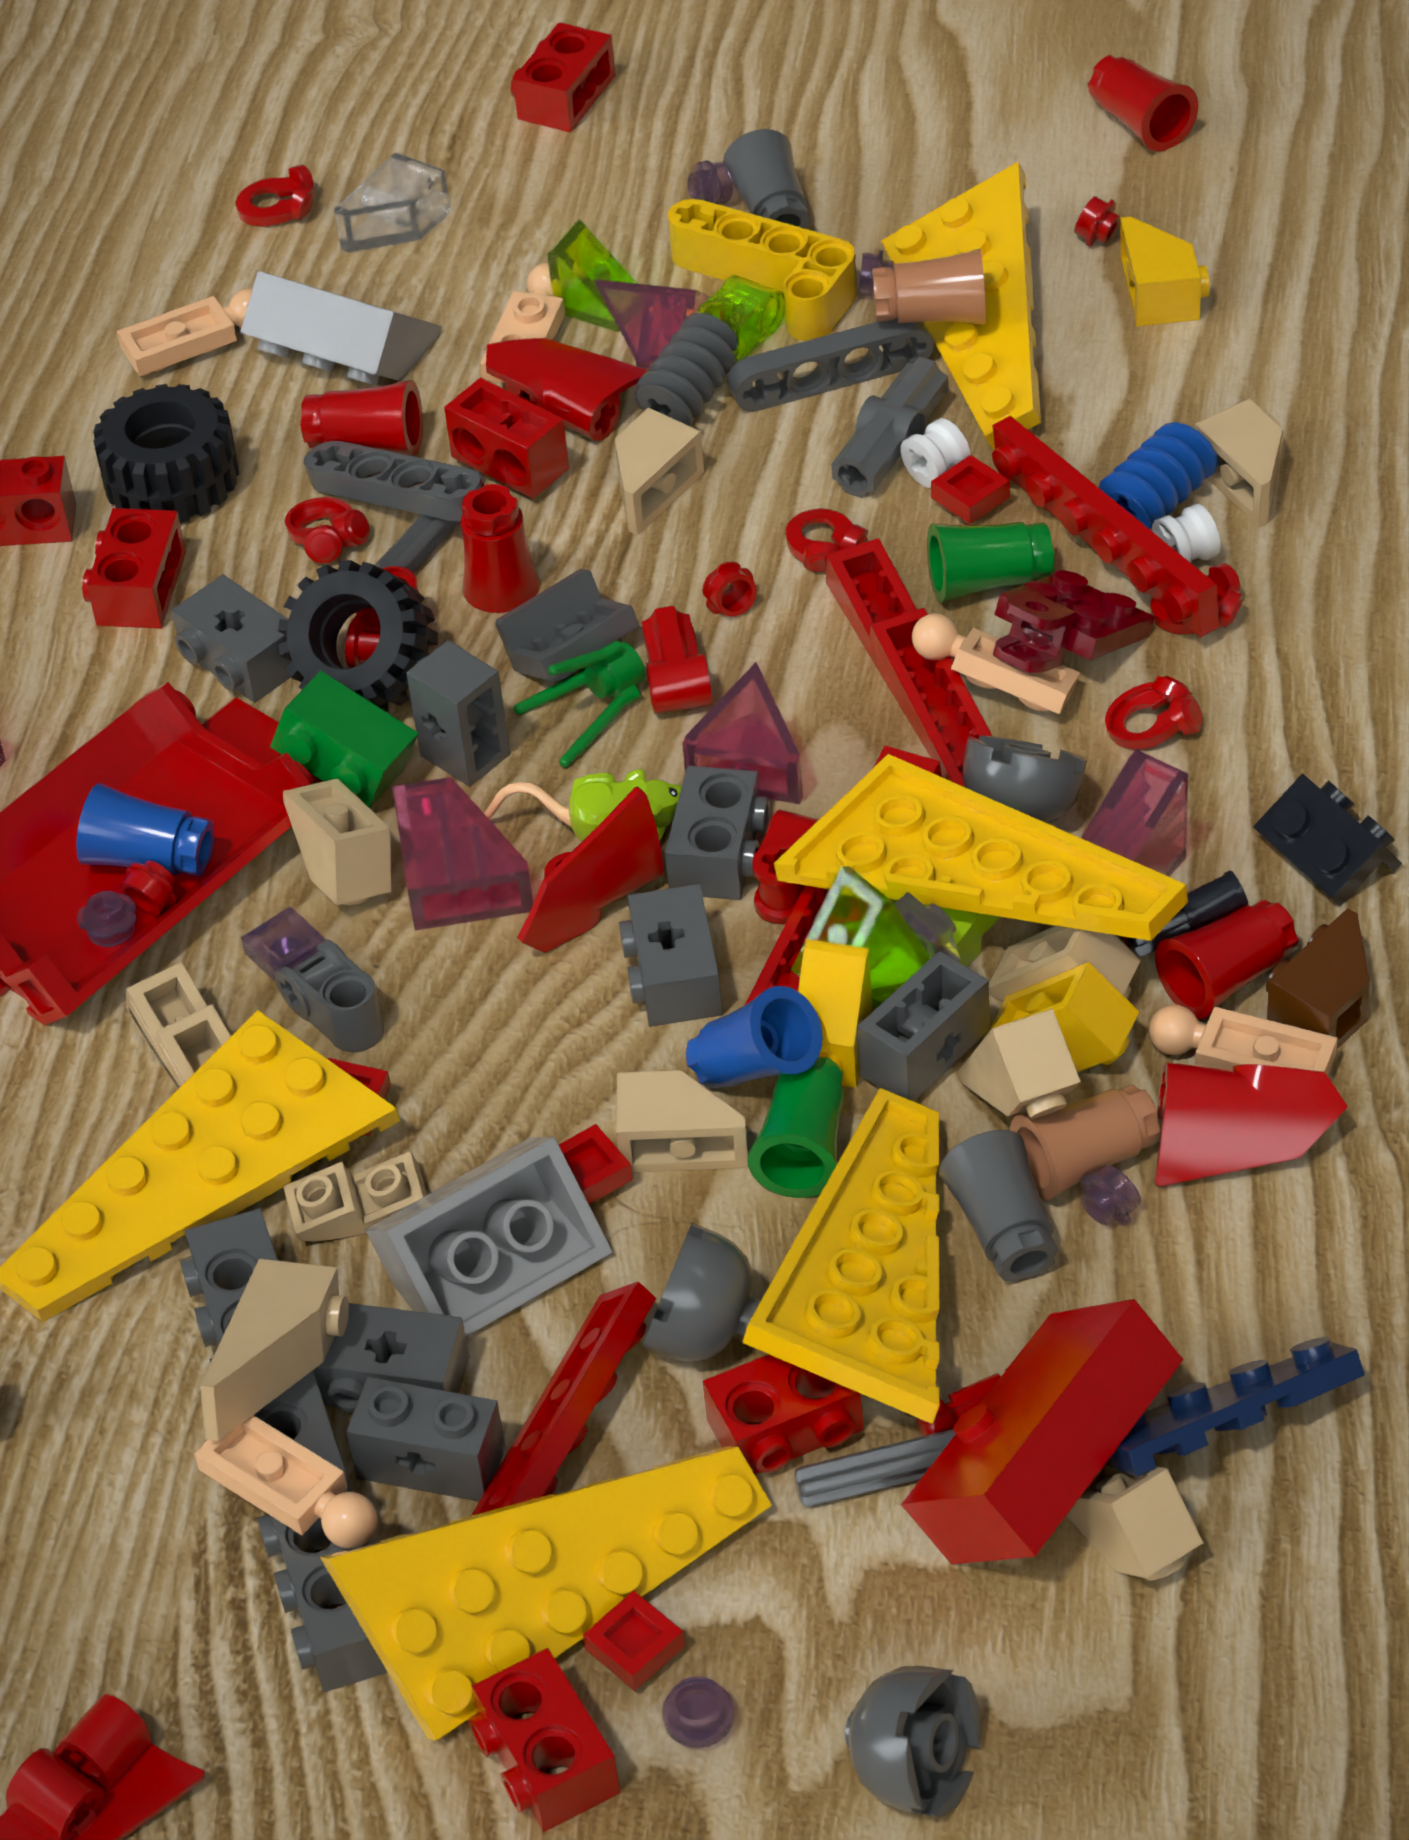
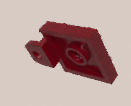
M1061 570L1039 580L1027 582L1023 586L999 595L994 615L1012 623L1009 635L996 641L993 656L1028 673H1042L1061 666L1066 649L1091 661L1148 638L1155 616L1137 608L1136 602L1128 596L1118 593H1104L1089 586L1088 580L1084 576L1075 572Z

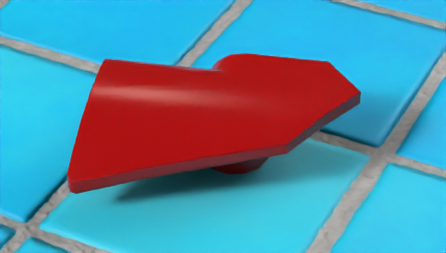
M546 338L516 339L487 344L486 372L504 381L507 391L563 418L565 427L594 441H602L614 430L620 416V393L638 384L642 375L648 372V370Z
M634 787L617 807L572 852L556 855L548 861L544 868V879L531 911L517 936L522 943L546 953L592 929L600 921L602 908L663 876L664 865L658 830L648 797L641 788Z
M1165 1062L1158 1093V1118L1162 1120L1154 1183L1157 1187H1164L1299 1159L1348 1106L1327 1074L1322 1071L1259 1064L1233 1066V1070Z
M103 1694L60 1740L59 1746L53 1752L47 1748L38 1749L15 1772L6 1791L7 1810L0 1816V1840H122L200 1784L205 1778V1772L203 1769L184 1762L152 1744L149 1729L143 1719L124 1701L113 1695Z

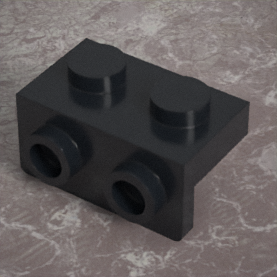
M1303 773L1253 826L1261 836L1340 906L1382 862L1393 872L1402 864L1388 849L1395 839L1369 815L1359 823L1348 813L1355 804L1329 780L1319 788Z

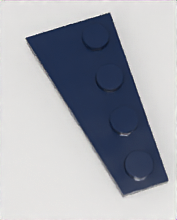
M1329 1337L1315 1338L1293 1346L1290 1349L1291 1358L1270 1366L1267 1360H1257L1239 1365L1228 1372L1229 1381L1207 1388L1205 1383H1194L1174 1389L1166 1395L1167 1404L1150 1409L1142 1414L1106 1462V1465L1138 1477L1157 1468L1153 1454L1177 1452V1455L1185 1456L1208 1445L1205 1435L1207 1430L1212 1428L1216 1431L1246 1429L1264 1421V1417L1267 1416L1265 1405L1275 1401L1276 1406L1279 1408L1295 1407L1365 1375L1358 1351L1351 1347L1331 1343Z

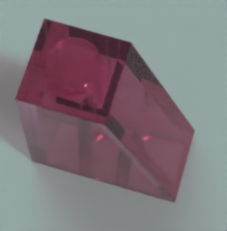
M1136 749L1128 758L1081 838L1170 877L1186 859L1189 774Z
M452 777L392 786L415 931L529 913L531 911L533 897L527 861Z

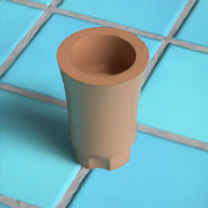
M980 248L948 257L918 262L894 263V269H872L876 322H887L897 319L898 324L961 322L986 325L984 273Z
M1134 1084L1118 1091L1109 1089L1089 1098L1069 1103L1066 1107L1039 1118L1030 1119L1028 1113L1019 1114L1013 1117L1010 1125V1131L1020 1134L1024 1139L1031 1173L1041 1199L1046 1201L1054 1199L1078 1182L1101 1170L1138 1155L1141 1149L1156 1144L1161 1137L1158 1111L1153 1100L1146 1090H1139Z

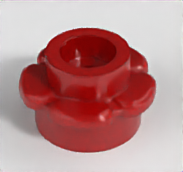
M1094 196L1084 207L1076 222L1074 233L1085 239L1086 246H1092L1096 240L1105 244L1115 232L1120 216L1114 213L1116 207L1114 200L1110 199L1107 203Z
M730 561L720 564L717 569L706 577L702 587V594L707 598L706 606L712 613H722L726 616L735 617L750 609L756 599L757 588L750 570L741 568L737 562ZM730 584L729 588L724 592L725 587Z
M146 861L144 865L132 863L126 869L127 877L121 883L120 890L124 897L139 910L149 915L157 916L166 905L172 906L177 902V896L173 892V886L176 883L175 878L162 865L154 861Z

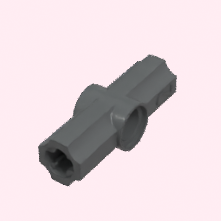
M918 357L915 362L907 363L882 397L873 395L865 400L857 417L854 435L831 464L832 478L843 487L845 493L863 498L867 492H874L901 456V444L903 441L914 434L923 435L925 433L926 420L949 391L948 375L938 368L935 361Z

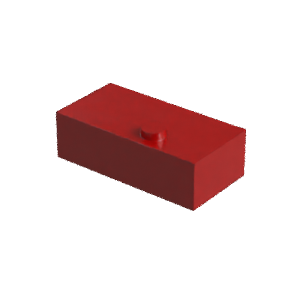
M1135 1299L1050 1313L981 1403L966 1411L957 1420L953 1428L955 1436L901 1503L902 1507L951 1565L1035 1557L1184 1359Z

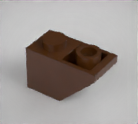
M1347 908L1330 925L1323 924L1319 926L1311 935L1307 945L1290 961L1283 960L1273 969L1266 983V991L1268 992L1267 1020L1337 1037V1049L1366 1023L1369 975L1357 913Z

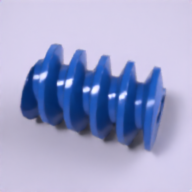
M1178 422L1166 423L1156 430L1154 435L1144 441L1140 448L1132 452L1127 457V460L1119 464L1112 473L1102 479L1098 488L1151 530L1155 520L1172 513L1177 508L1178 503L1186 500L1190 496L1191 491L1199 488L1203 484L1204 479L1209 478L1216 472L1218 466L1217 454L1211 443L1191 426Z

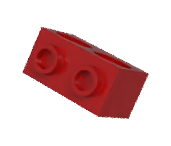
M558 22L548 36L538 43L534 53L521 68L515 71L512 77L511 94L515 97L517 119L571 133L616 76L612 35Z
M481 377L444 406L451 457L534 499L569 469L563 418Z
M33 456L0 460V546L72 542L76 500L65 456Z
M112 508L106 529L100 530L96 537V558L92 569L87 568L83 575L82 593L84 601L91 602L96 626L162 629L186 555L178 511Z
M770 1354L702 1381L707 1421L722 1448L726 1446L739 1447L754 1475L760 1472L769 1473L785 1466L790 1460L819 1448L840 1445L852 1435L864 1430L861 1393ZM815 1397H823V1398H820V1399H811V1398H815ZM753 1422H762L759 1424H749Z
M549 1648L471 1686L477 1715L468 1719L472 1734L486 1758L495 1754L498 1755L506 1771L501 1773V1779L512 1804L519 1813L530 1809L543 1833L620 1794L615 1756ZM522 1712L535 1713L525 1719H512L513 1716ZM555 1766L568 1767L567 1770L558 1774L543 1773Z

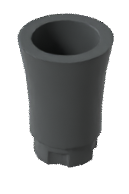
M771 129L751 131L736 139L724 155L723 170L738 190L749 213L805 229L810 224L807 201L799 184L789 139L781 132Z
M992 1130L972 1136L955 1146L942 1160L939 1167V1175L960 1204L979 1239L987 1259L993 1262L998 1275L1004 1281L1016 1282L1024 1278L1037 1277L1047 1271L1055 1263L1054 1256L1058 1251V1246L1052 1236L1053 1226L1042 1205L1031 1173L1022 1136L1010 1130Z

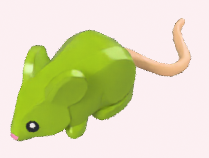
M643 769L630 771L625 776L624 781L618 782L615 781L611 773L589 774L574 780L569 808H567L541 787L532 783L517 782L503 787L495 795L486 811L479 818L467 823V828H475L486 823L508 796L521 792L536 797L556 817L569 825L576 837L582 842L634 787H639L648 797L657 826L659 840H661L666 826L674 819L682 786L670 784L659 779H652L646 782V775Z

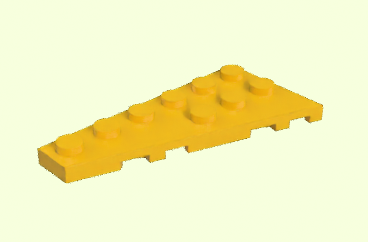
M1019 161L881 240L893 265L894 263L918 262L948 257L981 249L985 286L986 325L961 322L924 323L992 450L995 449L993 424L1010 415L1028 430L1041 423L1038 373L1034 367L1033 347H1036V334L1031 323V311L1034 310L1031 251L1026 240V224L1029 223L1028 208L1024 203L1023 189L1027 188L1026 174Z
M887 754L774 862L777 881L1148 941H1151L1188 903L1185 883L890 754Z
M257 1010L0 1266V1290L41 1322H45L111 1285L113 1276L145 1257L153 1261L171 1251L170 1243L186 1235L185 1230L231 1217L283 1188L284 1185L291 1183L293 1174L325 1156L331 1161L349 1151L348 1143L377 1127L382 1132L400 1122L397 1108Z
M879 1088L749 1321L742 1342L933 1424L939 1408V1387H936V1369L939 1363V1342L936 1341V1318L939 1312V1236H936V1219L939 1213V1194H936V1173L939 1167V1112Z
M726 1446L653 1466L652 1469L615 1479H605L587 1484L586 1487L557 1495L551 1494L451 1521L443 1526L414 1534L381 1540V1543L351 1551H341L320 1558L427 1739L437 1741L477 1713L471 1688L472 1685L546 1648H549L553 1657L556 1658L583 1639V1634L633 1590L643 1597L771 1507L772 1504L739 1447Z

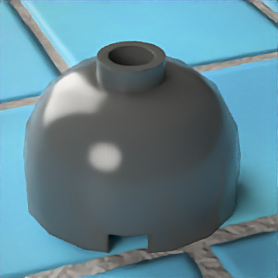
M970 736L967 740L963 760V782L967 789L1047 824H1051L1065 816L1076 802L1083 783L1087 760L1080 755L1061 749L1059 759L1050 758L1051 752L1042 749L1043 745L993 736H980L978 740Z
M691 1222L642 1348L664 1357L684 1362L706 1361L722 1353L732 1340L734 1334L741 1337L745 1336L748 1323L761 1301L749 1296L752 1288L753 1272L747 1256L734 1242L715 1231Z
M901 1666L874 1680L856 1704L855 1709L850 1713L845 1727V1740L849 1748L851 1761L859 1782L882 1804L904 1812L943 1816L960 1802L970 1785L973 1775L972 1771L959 1772L965 1760L966 1747L979 1748L981 1735L979 1704L972 1684L966 1677L952 1675L951 1673L954 1670L926 1666Z

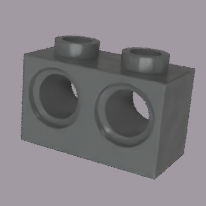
M687 766L665 851L669 888L700 884L703 897L741 900L746 876L755 877L752 870V861L754 854L759 849V841L755 840L757 832L765 833L769 821V797L760 796L758 771Z

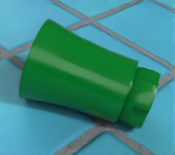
M1014 522L996 525L964 526L931 523L928 528V569L931 585L939 603L972 593L1001 587L1025 585V583L1031 582V580L1047 577L1051 572H1054V550L1051 533L1046 523L1025 525L1024 522Z
M818 1057L812 1067L802 1073L781 1075L777 1079L762 1129L748 1154V1167L752 1176L759 1184L776 1194L792 1198H809L820 1195L837 1165V1138L844 1102V1093L841 1087L843 1072L838 1064L828 1057Z

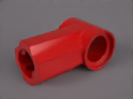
M675 606L654 609L653 614L641 622L648 658L646 669L654 714L711 706L712 694L706 658L704 654H698L690 614L681 613Z

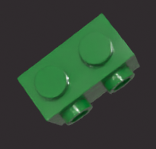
M320 670L284 708L270 747L280 754L288 753L293 760L301 763L311 774L322 781L338 778L370 808L403 772L419 733Z

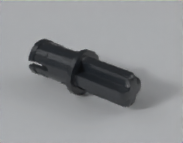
M1229 870L1223 876L1188 892V903L1151 941L1126 937L1133 952L1138 957H1144L1156 951L1158 944L1162 940L1194 931L1241 907L1249 905L1244 889L1233 871Z

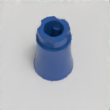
M97 783L88 794L81 812L76 842L77 857L82 865L129 867L132 863L144 865L146 861H154L162 865L174 876L183 873L200 877L210 862L215 841L213 834L214 823L207 818L195 817L190 811L156 804L130 796L102 783Z
M785 986L768 988L747 1005L709 1022L700 1030L696 1038L689 1040L686 1048L687 1065L696 1073L699 1083L708 1088L735 1087L769 1076L802 1073L812 1067L819 1057L822 1047L820 1020L812 1004L798 991Z

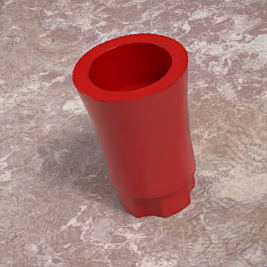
M1108 55L1094 66L1093 75L1088 82V91L1092 98L1098 101L1104 110L1130 128L1153 151L1163 152L1180 144L1195 124L1199 107L1195 91L1187 85L1166 79L1148 70L1134 60L1124 57L1114 58Z
M413 380L380 387L326 391L324 395L311 394L303 398L300 425L303 441L308 444L309 448H314L324 442L343 441L409 456H416L419 453L423 435V412L420 393Z
M486 484L480 489L470 490L463 498L461 517L464 543L463 596L471 606L478 610L489 613L509 612L536 596L540 589V578L532 560L525 534L523 513L519 508L517 498L510 494V490L506 486Z
M1264 899L1253 906L1241 907L1231 914L1194 931L1162 940L1156 948L1155 964L1159 979L1170 999L1176 1005L1188 1008L1197 1019H1203L1212 1013L1214 1007H1219L1234 993L1257 977L1272 970L1282 959L1291 955L1298 948L1299 938L1294 930V920L1288 911L1280 903H1270Z

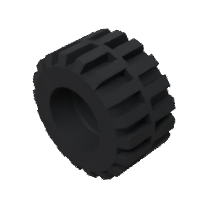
M161 384L155 385V388L148 390L141 388L133 391L132 396L121 397L113 402L114 408L105 409L100 415L101 423L95 424L93 443L103 486L109 503L115 504L116 508L178 511L181 523L189 521L191 516H203L211 512L210 507L212 505H221L228 498L227 492L234 491L237 485L236 476L239 475V463L228 411L224 410L223 403L217 397L210 398V393L204 389L191 390L190 385L178 384L175 387Z
M352 560L339 561L338 570L328 564L316 569L319 577L316 581L305 577L297 585L302 591L298 599L289 596L284 605L285 608L291 610L289 619H279L278 632L287 635V641L279 643L278 647L280 656L292 661L285 667L290 678L301 682L299 688L303 689L321 670L385 712L389 711L388 702L401 706L410 700L406 693V690L409 688L406 672L413 668L420 659L429 655L428 649L430 645H438V632L427 626L435 621L433 612L430 608L421 604L425 598L420 592L407 585L408 582L376 565L362 562V565H359ZM366 608H374L379 617L381 628L378 645L365 662L356 667L344 669L339 662L336 649L339 631L345 621L354 613Z

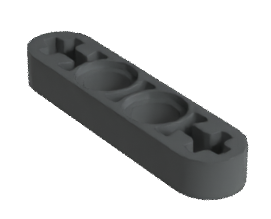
M897 319L887 322H874L746 357L732 366L727 376V384L736 403L743 410L759 411L901 372L907 363L915 362L918 357L928 359L933 352L934 341L924 322L898 324ZM857 348H868L867 354L860 361L852 364L844 363L846 356L851 351ZM806 362H817L816 368L809 375L800 378L793 377V373L800 365ZM778 373H780L782 380L777 376Z
M343 441L324 442L315 446L304 457V465L311 485L319 492L448 521H461L462 502L465 495L470 490L484 487L478 472L469 468Z

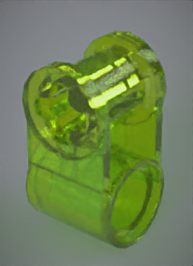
M732 275L711 298L699 306L697 313L715 316L736 333L738 345L737 349L733 352L737 363L739 360L746 358L765 338L774 334L778 329L785 313L784 293L744 277Z

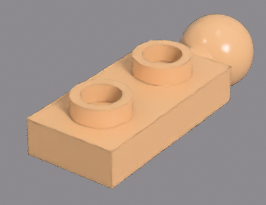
M542 263L531 270L527 278L529 293L512 292L489 344L531 338H546L554 341L566 314L563 298L569 288L568 276L560 266L554 263ZM485 351L479 364L482 378L505 383L486 372Z
M245 288L236 292L231 298L229 306L223 308L215 296H211L117 331L120 348L140 377L237 341L234 326L242 328L253 288Z
M928 614L915 624L912 632V642L916 651L921 656L929 660H940L952 656L955 659L951 669L964 674L971 683L982 688H998L1017 696L1025 706L1037 711L1050 710L1060 714L1072 695L1080 672L1064 665L1042 673L1025 672L993 656L995 643L999 638L975 628L970 631L967 637L958 634L955 623L949 617L942 614Z
M1167 1005L1160 1008L1152 1016L1149 1023L1150 1039L1159 1051L1168 1055H1180L1186 1053L1191 1048H1196L1195 1066L1233 1070V1066L1259 1064L1322 1071L1328 1076L1337 1053V1037L1214 1007L1207 1025L1198 1023L1194 1013L1181 1005Z
M254 1415L220 1441L207 1440L194 1453L199 1471L300 1535H303L320 1518L326 1537L333 1544L350 1549L367 1543L376 1531L378 1516L373 1503L360 1493L344 1492L348 1488L344 1471Z

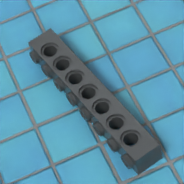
M261 1208L185 1230L191 1256L179 1259L189 1296L193 1297L202 1294L206 1306L196 1308L194 1311L205 1347L214 1344L219 1346L258 1260L278 1261ZM311 1371L254 1414V1416L344 1471L348 1487L344 1492H352L314 1372ZM269 1514L258 1517L257 1521L268 1558L281 1554L286 1568L274 1572L284 1612L288 1613L298 1610L303 1625L290 1630L302 1670L316 1667L323 1693L388 1673L320 1558L341 1551H351L369 1546V1543L367 1542L360 1547L350 1549L333 1544L326 1537L320 1518L303 1535H300ZM318 1549H325L321 1552L311 1553L312 1551ZM344 1604L341 1607L335 1609H327L332 1605Z

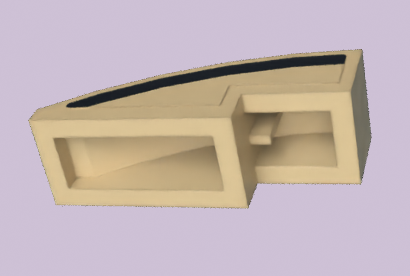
M182 962L126 988L125 1007L177 1089L231 1037L213 1004L206 1005Z

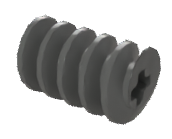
M692 313L685 318L680 329L672 335L669 344L663 347L659 357L651 363L648 372L639 379L635 396L640 408L643 411L647 408L653 409L691 427L693 418L701 414L704 403L712 399L715 389L723 384L725 375L736 364L733 352L737 349L738 345L736 333L726 323L709 314Z

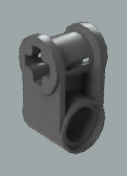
M326 939L319 943L316 947L317 953L292 969L283 966L275 972L276 985L288 1006L298 1016L306 1018L335 1047L342 1051L359 1052L373 1047L381 1040L384 1034V1023L375 983L371 976L354 964L333 941Z

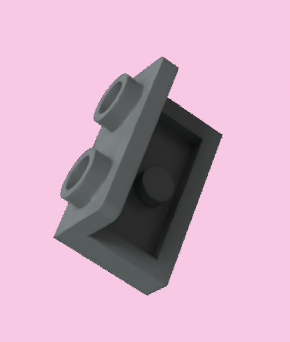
M579 569L499 617L495 625L514 671L554 682L569 677L575 671L551 676L548 673L550 665L602 649L614 641L622 642L621 637L637 628L639 623L631 605L601 598L591 571Z

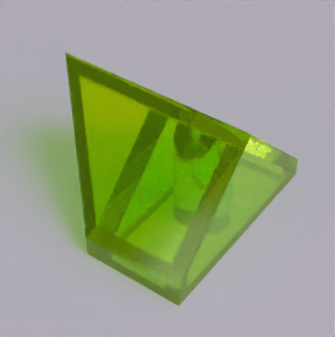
M580 219L567 230L547 253L551 290L554 297L563 298L565 316L620 332L650 299V296Z
M850 866L841 867L806 940L869 948L872 998L893 994L927 963L931 957L894 903ZM806 940L791 969L799 977Z

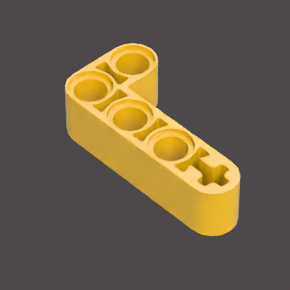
M699 199L679 201L671 206L667 213L671 257L677 266L784 297L786 329L790 336L797 340L808 341L831 333L857 297L855 250L849 242L843 239Z

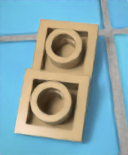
M411 1151L353 1175L349 1173L343 1162H339L283 1186L295 1235L300 1242L341 1239L367 1234L365 1231L367 1228L427 1195L419 1164Z

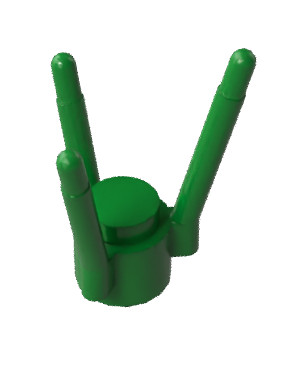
M614 641L602 649L550 665L548 673L551 676L587 668L585 671L514 705V713L518 715L523 714L586 684L598 698L602 699L606 696L615 698L560 758L559 764L561 767L566 768L570 766L627 705L641 698L636 685L645 680V667L639 654L628 643Z

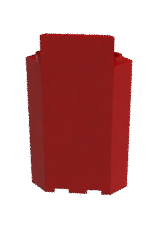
M167 682L145 694L0 811V996L2 997L9 990H12L24 998L29 1004L26 1008L28 1015L43 1025L67 1017L292 827L283 802V791L324 781L311 774L301 763L293 760L288 753L280 754L270 747L279 722L235 697L201 724L196 718V711L191 701ZM97 783H102L130 796L156 804L190 811L193 816L207 818L214 823L213 834L215 841L213 852L203 875L200 877L183 873L177 876L173 875L176 881L173 886V892L177 896V902L172 906L166 905L157 916L149 915L139 910L122 894L120 885L127 877L126 869L128 867L82 865L78 860L76 842L79 820L87 796Z

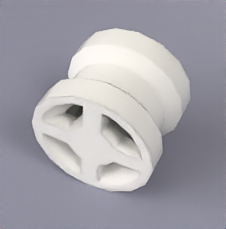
M943 418L930 423L925 430V434H914L905 439L901 444V456L906 469L915 481L927 488H931L932 480L970 455L969 445L963 433L955 424Z
M1200 504L1184 508L1181 516L1177 518L1164 516L1155 520L1152 525V532L1190 563L1196 558L1203 561L1217 557L1220 553L1221 543L1216 524L1211 514Z

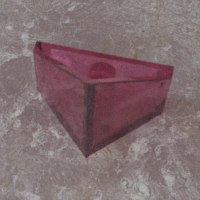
M593 279L636 360V366L646 370L659 357L663 347L669 344L672 335L680 329L685 318L692 313L710 315L713 308V298L694 289Z
M755 662L686 734L682 743L685 772L687 766L758 771L760 796L800 805L803 798L800 753L757 662Z

